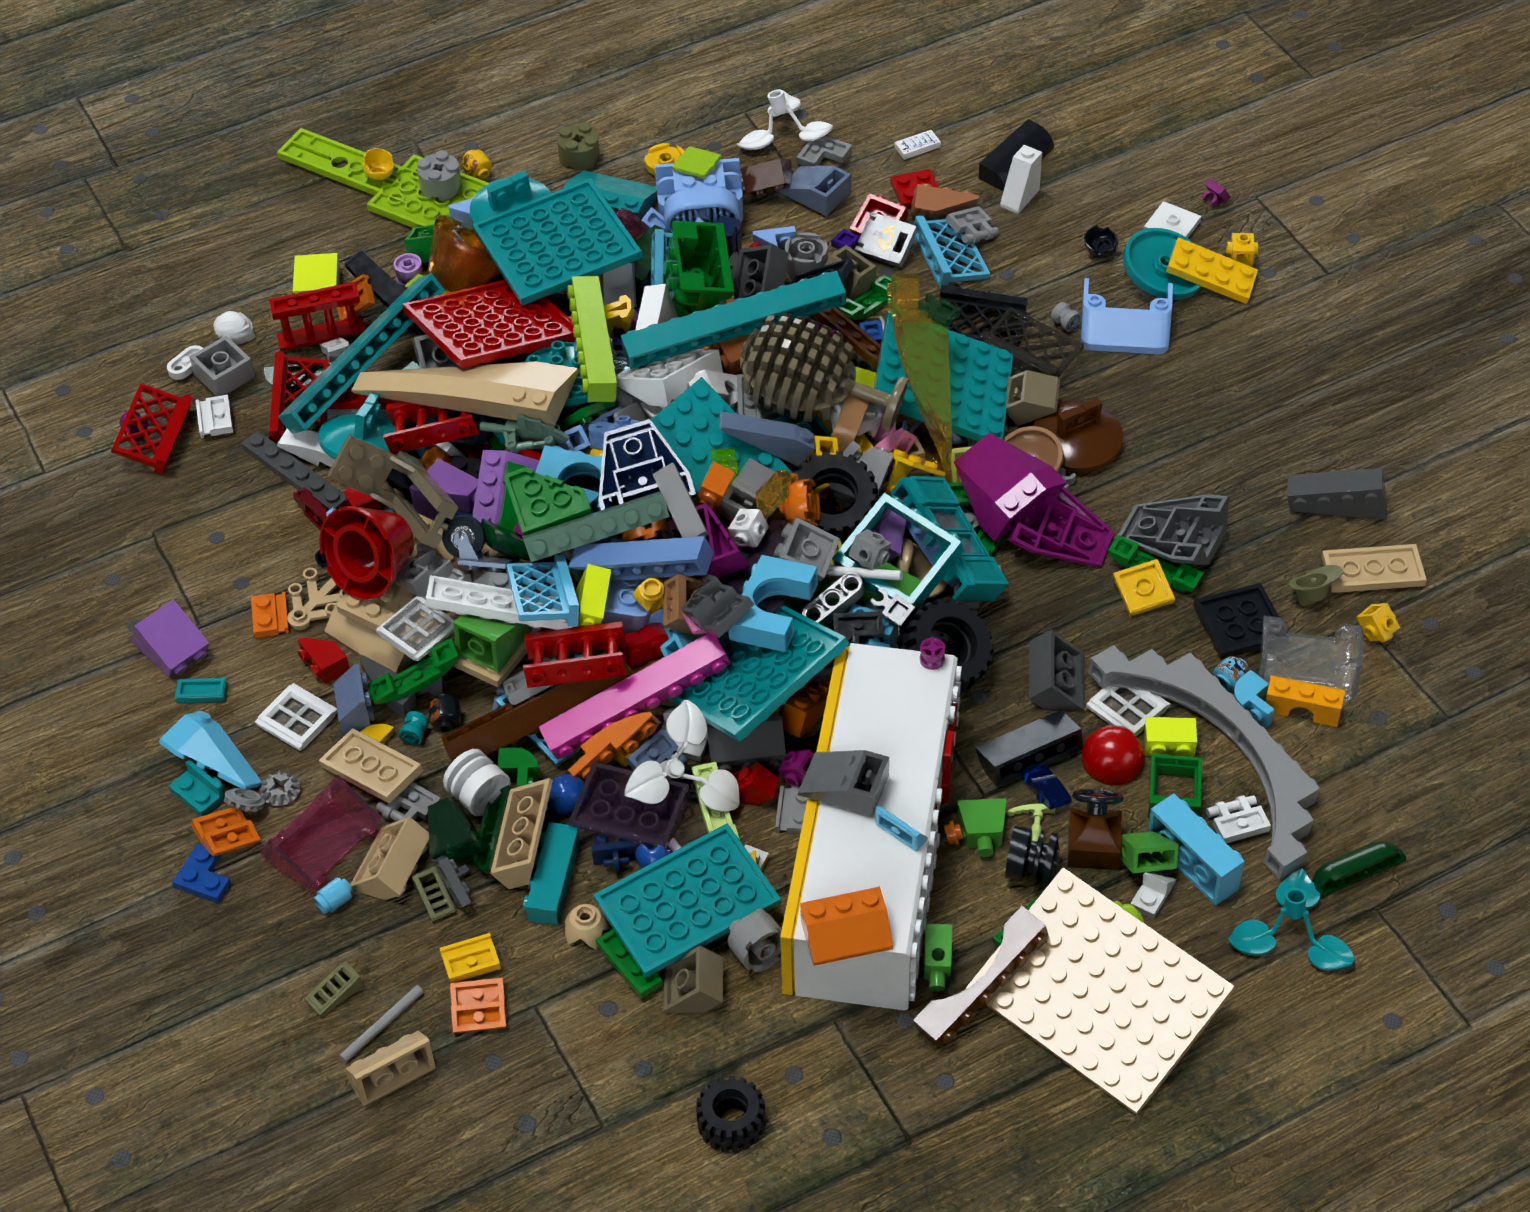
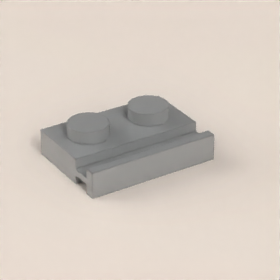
M780 786L775 833L787 831L788 834H801L807 797L798 795L800 787L784 788V786Z

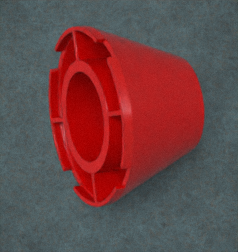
M344 506L332 511L325 518L320 530V552L325 554L329 565L326 569L333 581L348 595L357 599L367 600L378 598L389 590L413 553L414 536L409 524L397 513Z

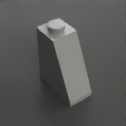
M870 447L856 462L863 461L867 465V472L872 471L874 474V482L878 485L879 497L892 465L893 454H890L888 450L881 447L877 449ZM839 483L830 484V497L854 505L855 496L849 488Z

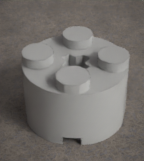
M440 150L436 154L418 160L417 171L420 189L425 197L429 199L439 197V200H446L459 193L462 181L459 162L455 157L449 155L447 151Z
M810 232L799 233L796 238L792 240L789 238L785 243V251L789 253L786 271L788 277L792 280L796 275L823 267L828 260L827 242L821 240V236Z
M759 908L743 919L735 920L730 924L728 946L747 970L753 969L755 972H761L774 966L780 960L778 955L781 953L780 936L782 928L764 909Z

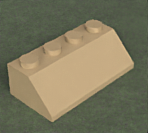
M345 593L335 604L324 630L325 634L360 657L364 655L398 674L404 671L414 661L413 659L381 638L376 633V630L338 613L337 605L347 595Z
M550 778L510 789L490 872L492 876L508 889L528 885L530 882L553 782Z

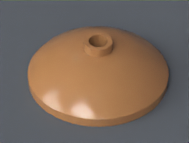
M1028 426L1014 430L1003 439L1028 454L1035 455L1036 458L1051 465L1059 472L1063 463L1064 453L1060 440L1051 431L1042 427Z

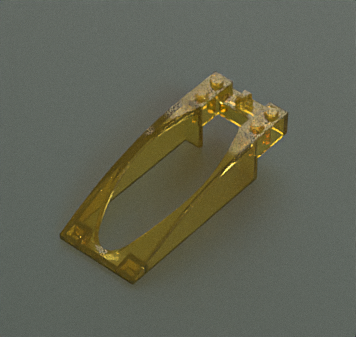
M892 274L891 283H887V297H891V299H887V313L892 312V327L899 357L906 377L909 379V386L924 420L912 434L917 437L924 449L925 460L938 464L937 469L946 472L944 477L947 482H950L952 420L947 305H920L919 274ZM904 415L901 426L904 420H906L907 431H909L917 420Z

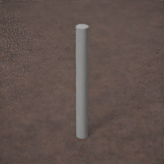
M416 985L346 1048L339 1055L340 1059L347 1063L424 993L423 989Z

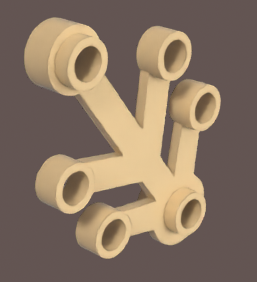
M307 568L303 572L309 594V601L304 607L301 600L303 596L302 585L293 583L288 587L289 595L293 602V610L288 614L287 619L289 625L296 630L306 629L312 620L330 618L332 614L330 611L334 609L336 602L346 593L341 589L340 593L329 595L338 586L332 578L318 591V573L315 568ZM326 605L325 609L314 611L316 607Z

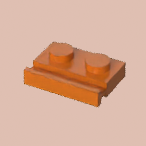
M364 274L352 281H356L361 302L354 304L356 316L376 304L371 284H368L369 276ZM345 306L337 307L340 320L347 319Z
M285 591L280 595L270 593L251 596L255 639L276 636L281 632L289 634Z

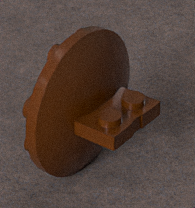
M1098 398L1086 402L1071 401L1059 403L1057 412L1036 419L1033 425L1051 431L1060 440L1064 453L1061 468L1066 469V472L1089 474L1092 471L1102 469L1110 465L1117 458L1123 445V430L1119 421L1113 414L1102 408V403Z

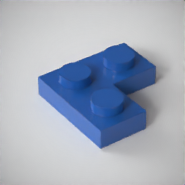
M197 843L173 880L174 888L219 904L231 885L230 878L212 872L222 855L213 857L202 844Z

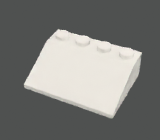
M696 349L637 368L630 369L629 367L616 374L617 386L650 406H660L661 409H664L670 404L672 399L675 400L690 387L688 382L695 377L697 372L706 369L723 373L719 349Z

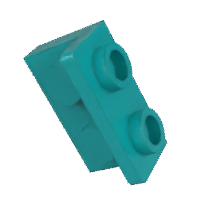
M189 759L185 762L187 771L168 786L175 796L201 817L209 814L224 801V786L218 778L210 777L205 768L202 769L196 766Z

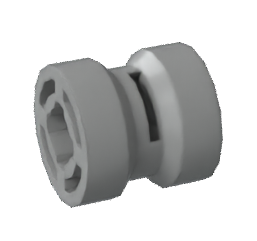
M1060 302L1052 310L1050 318L1055 323H1060L1064 330L1071 332L1079 325L1081 314L1076 310H1071L1067 303Z

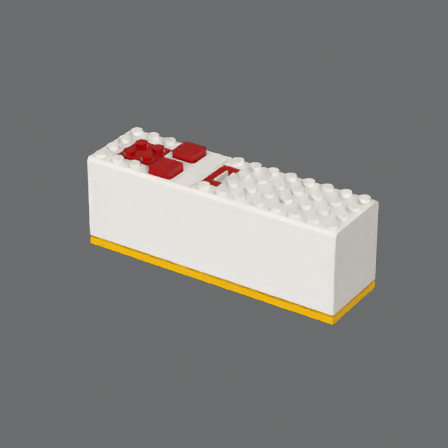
M850 643V646L846 647L839 656L835 657L817 752L866 750L888 756L889 777L877 806L891 812L927 836L928 840L916 851L876 825L875 811L873 816L807 798L780 936L782 994L793 995V992H795V996L897 1010H907L909 1001H915L916 979L919 977L920 970L919 960L923 951V934H925L926 916L930 907L929 896L933 888V871L936 869V852L940 843V833H938L937 825L941 802L948 803L952 782L953 748L956 742V726L958 727L960 713L959 696L961 682L959 681L961 680L962 666H957L958 658L956 656L944 654L945 662L943 666L939 669L930 670L921 665L920 651ZM880 886L887 908L893 949L813 966L801 924L800 903Z

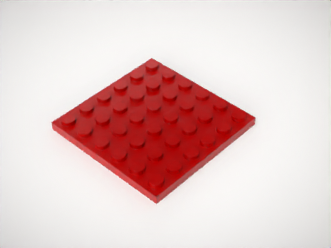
M506 280L402 303L403 312L460 368H471L481 363H492L494 360L512 358L522 353H532L538 349L551 347L554 341L574 342L576 340L573 334L574 325H572L571 319L549 299L543 297L522 306Z

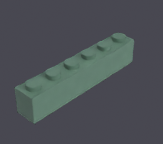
M659 491L522 537L530 561L533 562L668 518L669 513L663 495Z

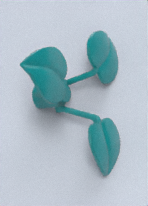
M1303 868L1289 875L1278 886L1276 900L1284 907L1280 909V914L1271 930H1269L1264 922L1247 920L1237 925L1228 937V942L1242 953L1254 956L1265 955L1276 947V939L1272 935L1276 933L1284 915L1293 920L1303 917L1310 942L1314 945L1308 950V958L1315 967L1332 971L1354 964L1352 951L1338 937L1323 935L1318 941L1315 939L1308 917L1309 911L1306 909H1310L1318 904L1320 893L1316 890L1314 883L1307 876Z

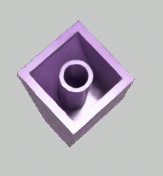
M438 459L427 470L428 473L459 507L457 511L472 514L478 479ZM413 483L409 487L413 508L418 514L434 520L438 511Z
M174 599L136 624L132 636L134 646L167 677L173 674L179 675L188 668V664L193 660L198 662L207 655L209 646L208 640Z

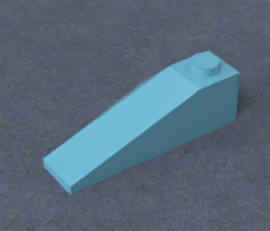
M204 711L185 714L159 740V744L182 759L188 756L198 761L196 766L202 769L208 768L218 771L217 775L219 778L243 790L261 787L262 785L258 775L220 724Z

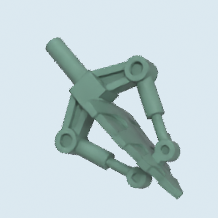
M522 414L518 415L517 421L507 420L505 425L489 422L480 423L481 431L504 434L506 450L516 454L521 450L544 449L545 445L551 447L559 446L560 443L564 444L570 438L561 431L559 425L555 424V427L550 424L547 425L539 419L535 420ZM522 438L523 442L517 443L518 439Z

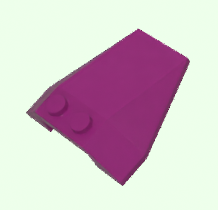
M991 433L984 436L954 461L979 525L995 543L1013 529L1011 521L1044 494L1048 498L1052 497L1067 484L1051 465Z
M1063 487L1050 498L1044 494L1016 517L1008 539L1010 542L1031 553L1100 568L1114 531Z

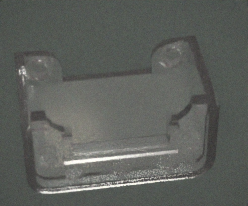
M1272 616L1263 617L1258 676L1267 683L1270 682L1271 675L1342 689L1345 690L1343 700H1349L1356 696L1363 666L1362 626L1343 625L1337 629L1335 638L1286 633L1287 625L1283 619Z

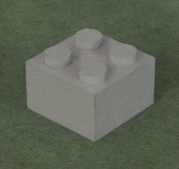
M227 335L189 356L194 375L215 396L226 395L255 378L251 358Z

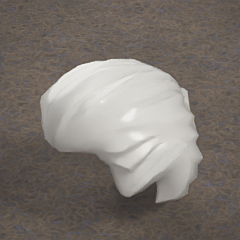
M227 311L218 316L214 321V331L220 339L227 335L238 345L249 342L256 337L252 322L241 312Z

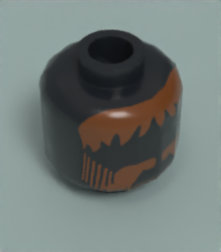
M450 694L437 695L429 703L430 724L441 732L453 730L461 722L460 702Z

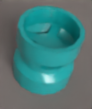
M410 711L406 714L404 719L405 725L401 727L398 736L404 743L415 746L421 744L424 737L423 732L426 731L429 725V719L420 712Z

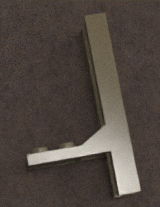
M351 434L347 436L327 474L329 478L367 494L394 509L397 514L406 520L419 542L435 549L443 537L437 533L440 528L447 530L448 524L443 522L444 519L447 517L452 520L459 508L415 457L399 451L396 456ZM392 468L406 474L433 507L439 511L431 527L425 523L402 493L396 488L393 489L386 482Z

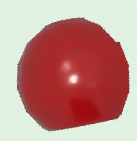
M1106 725L1097 728L1087 737L1082 748V764L1086 772L1096 781L1107 785H1123L1133 781L1141 774L1145 765V753L1141 743L1131 730L1124 726Z

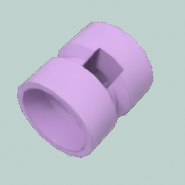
M406 253L395 259L396 281L404 290H406L405 285L418 273L424 276L422 261L416 254Z

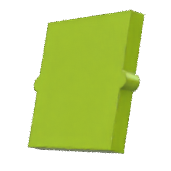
M689 146L679 156L677 162L672 166V170L705 179L711 170L715 169L722 156L721 154Z

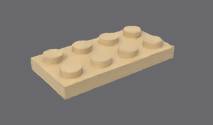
M1416 544L1322 551L1321 558L1324 566L1336 565L1343 569L1342 576L1330 583L1331 593L1426 585L1427 579Z
M353 728L318 760L322 768L389 804L424 771L420 763Z

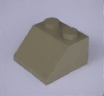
M698 946L689 951L682 959L664 968L663 1012L705 1013L723 1003L722 956L702 946Z

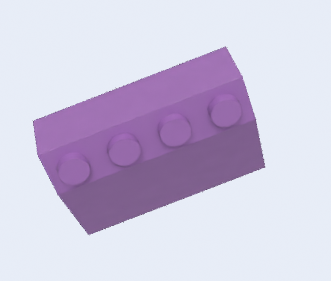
M483 450L472 517L476 518L480 523L483 518L496 524L500 518L505 486L503 483L505 463L507 461L529 467L536 472L539 460L509 451Z

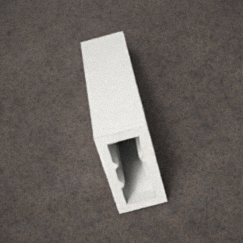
M666 284L645 286L635 330L678 317Z

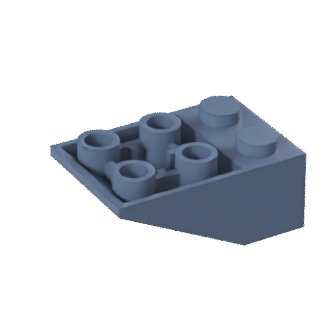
M800 166L791 175V184L785 185V189L777 192L827 216L851 194V174L836 166Z

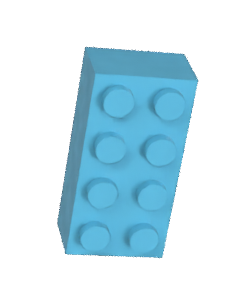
M1173 793L1151 808L1147 832H1156L1179 844L1177 868L1212 903L1217 906L1239 890L1245 862L1241 854L1227 845L1224 838L1220 834L1215 833L1202 817H1198L1190 809L1186 801L1179 799Z

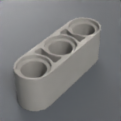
M847 573L807 604L803 609L802 615L809 618L812 614H819L820 618L815 622L826 627L833 621V613H843L863 596L864 587L860 576L855 573ZM854 583L858 585L853 591L846 589L849 584ZM835 598L839 600L838 604H836L835 606H830L827 604L828 601Z

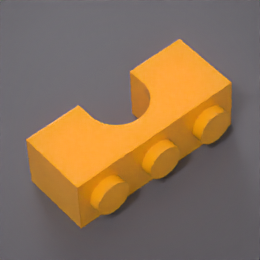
M1271 675L1266 703L1274 708V714L1288 717L1289 711L1292 708L1302 707L1313 713V722L1337 727L1345 690Z

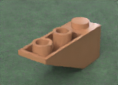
M917 184L913 192L911 216H924L927 219H933L975 206L979 195H975L970 191H953V189L948 187L936 188L930 184Z

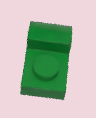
M499 748L498 767L510 777L511 782H517V787L540 781L538 763L532 753L522 748Z

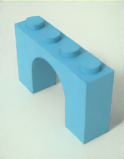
M545 445L535 473L543 476L549 475L563 482L572 476L580 474L591 475L600 480L602 456H593L582 451L574 452L559 446L551 447ZM599 503L597 506V511H601Z
M761 555L758 563L753 565L749 581H745L742 593L743 596L749 597L755 605L728 629L729 640L786 652L794 636L793 618L765 612L758 608L757 605L763 599L774 595H787L811 600L818 586L817 566Z

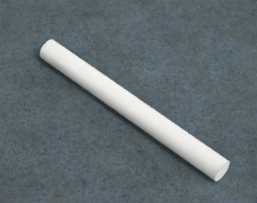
M829 565L826 575L834 576L855 573L861 578L902 580L903 571L871 570L869 568Z

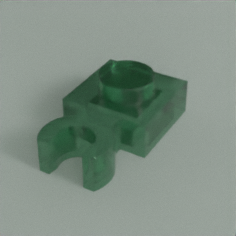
M931 294L925 295L926 303L921 300L918 301V309L922 312H928V318L945 328L960 316V308L944 299L937 302Z

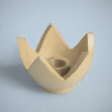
M582 904L573 908L565 919V935L568 944L582 939L588 946L596 949L595 940L602 936L603 930L611 929L610 923L602 911L591 904Z

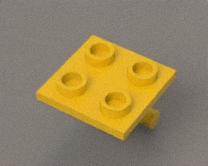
M894 449L890 454H893V459L896 461L889 480L884 482L882 490L884 493L892 496L890 492L902 477H907L913 467L943 477L946 472L937 469L938 464L927 460H925V463H922L924 458L914 454H910L907 457L908 453Z

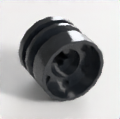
M1015 825L1008 851L1005 879L1022 882L1026 871H1030L1032 884L1036 885L1040 873L1043 874L1042 886L1047 887L1057 869L1060 852L1059 834L1052 832L1048 844L1045 843L1046 831L1042 830L1038 840L1033 841L1032 828Z

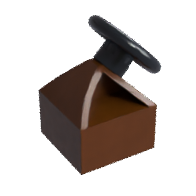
M1080 789L1072 793L1073 799L1087 803V808L1070 807L1067 867L1119 870L1122 810H1108V805L1123 802V795L1118 792L1101 789Z

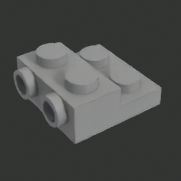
M796 517L791 524L787 523L781 534L785 538L784 542L777 545L773 556L817 566L818 580L822 581L825 578L840 538Z

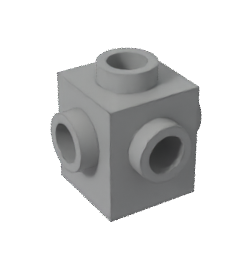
M867 529L855 536L848 556L858 561L862 567L873 570L888 561L890 556L888 551L892 543L885 540L881 534Z

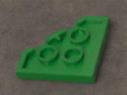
M527 467L503 475L523 535L592 513L586 493L581 487L567 485L562 480L549 475H540Z

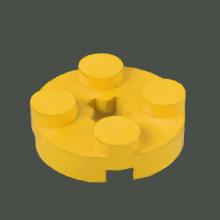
M669 143L657 144L648 150V154L645 155V167L656 178L655 165L676 163L679 156L685 151L677 145L675 148L670 147Z

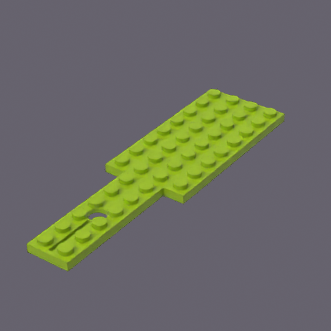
M300 128L277 151L278 158L374 195L367 203L368 211L412 228L451 222L448 205L473 198L481 188L489 184L460 172L462 186H460V191L457 195L446 200H439V197L429 199L422 194L420 189L417 162L422 157L413 154L403 166L394 164V171L389 178L373 180L366 176L363 170V156L365 152ZM344 160L348 162L342 168L332 166L333 163H342ZM455 225L456 245L491 258L473 229Z

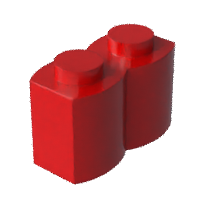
M651 623L644 626L638 632L625 634L626 647L619 649L623 652L627 665L630 668H635L645 664L650 658L663 657L664 655L660 647L669 640V637L661 623Z

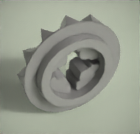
M279 770L278 774L275 775L269 773L268 778L262 780V786L259 789L261 797L266 803L273 806H283L297 798L300 793V783L297 776H293L290 771L282 773ZM276 784L284 786L285 792L278 788L276 789Z
M234 788L225 792L224 802L229 804L230 807L244 810L245 812L262 810L265 800L257 792L250 789Z

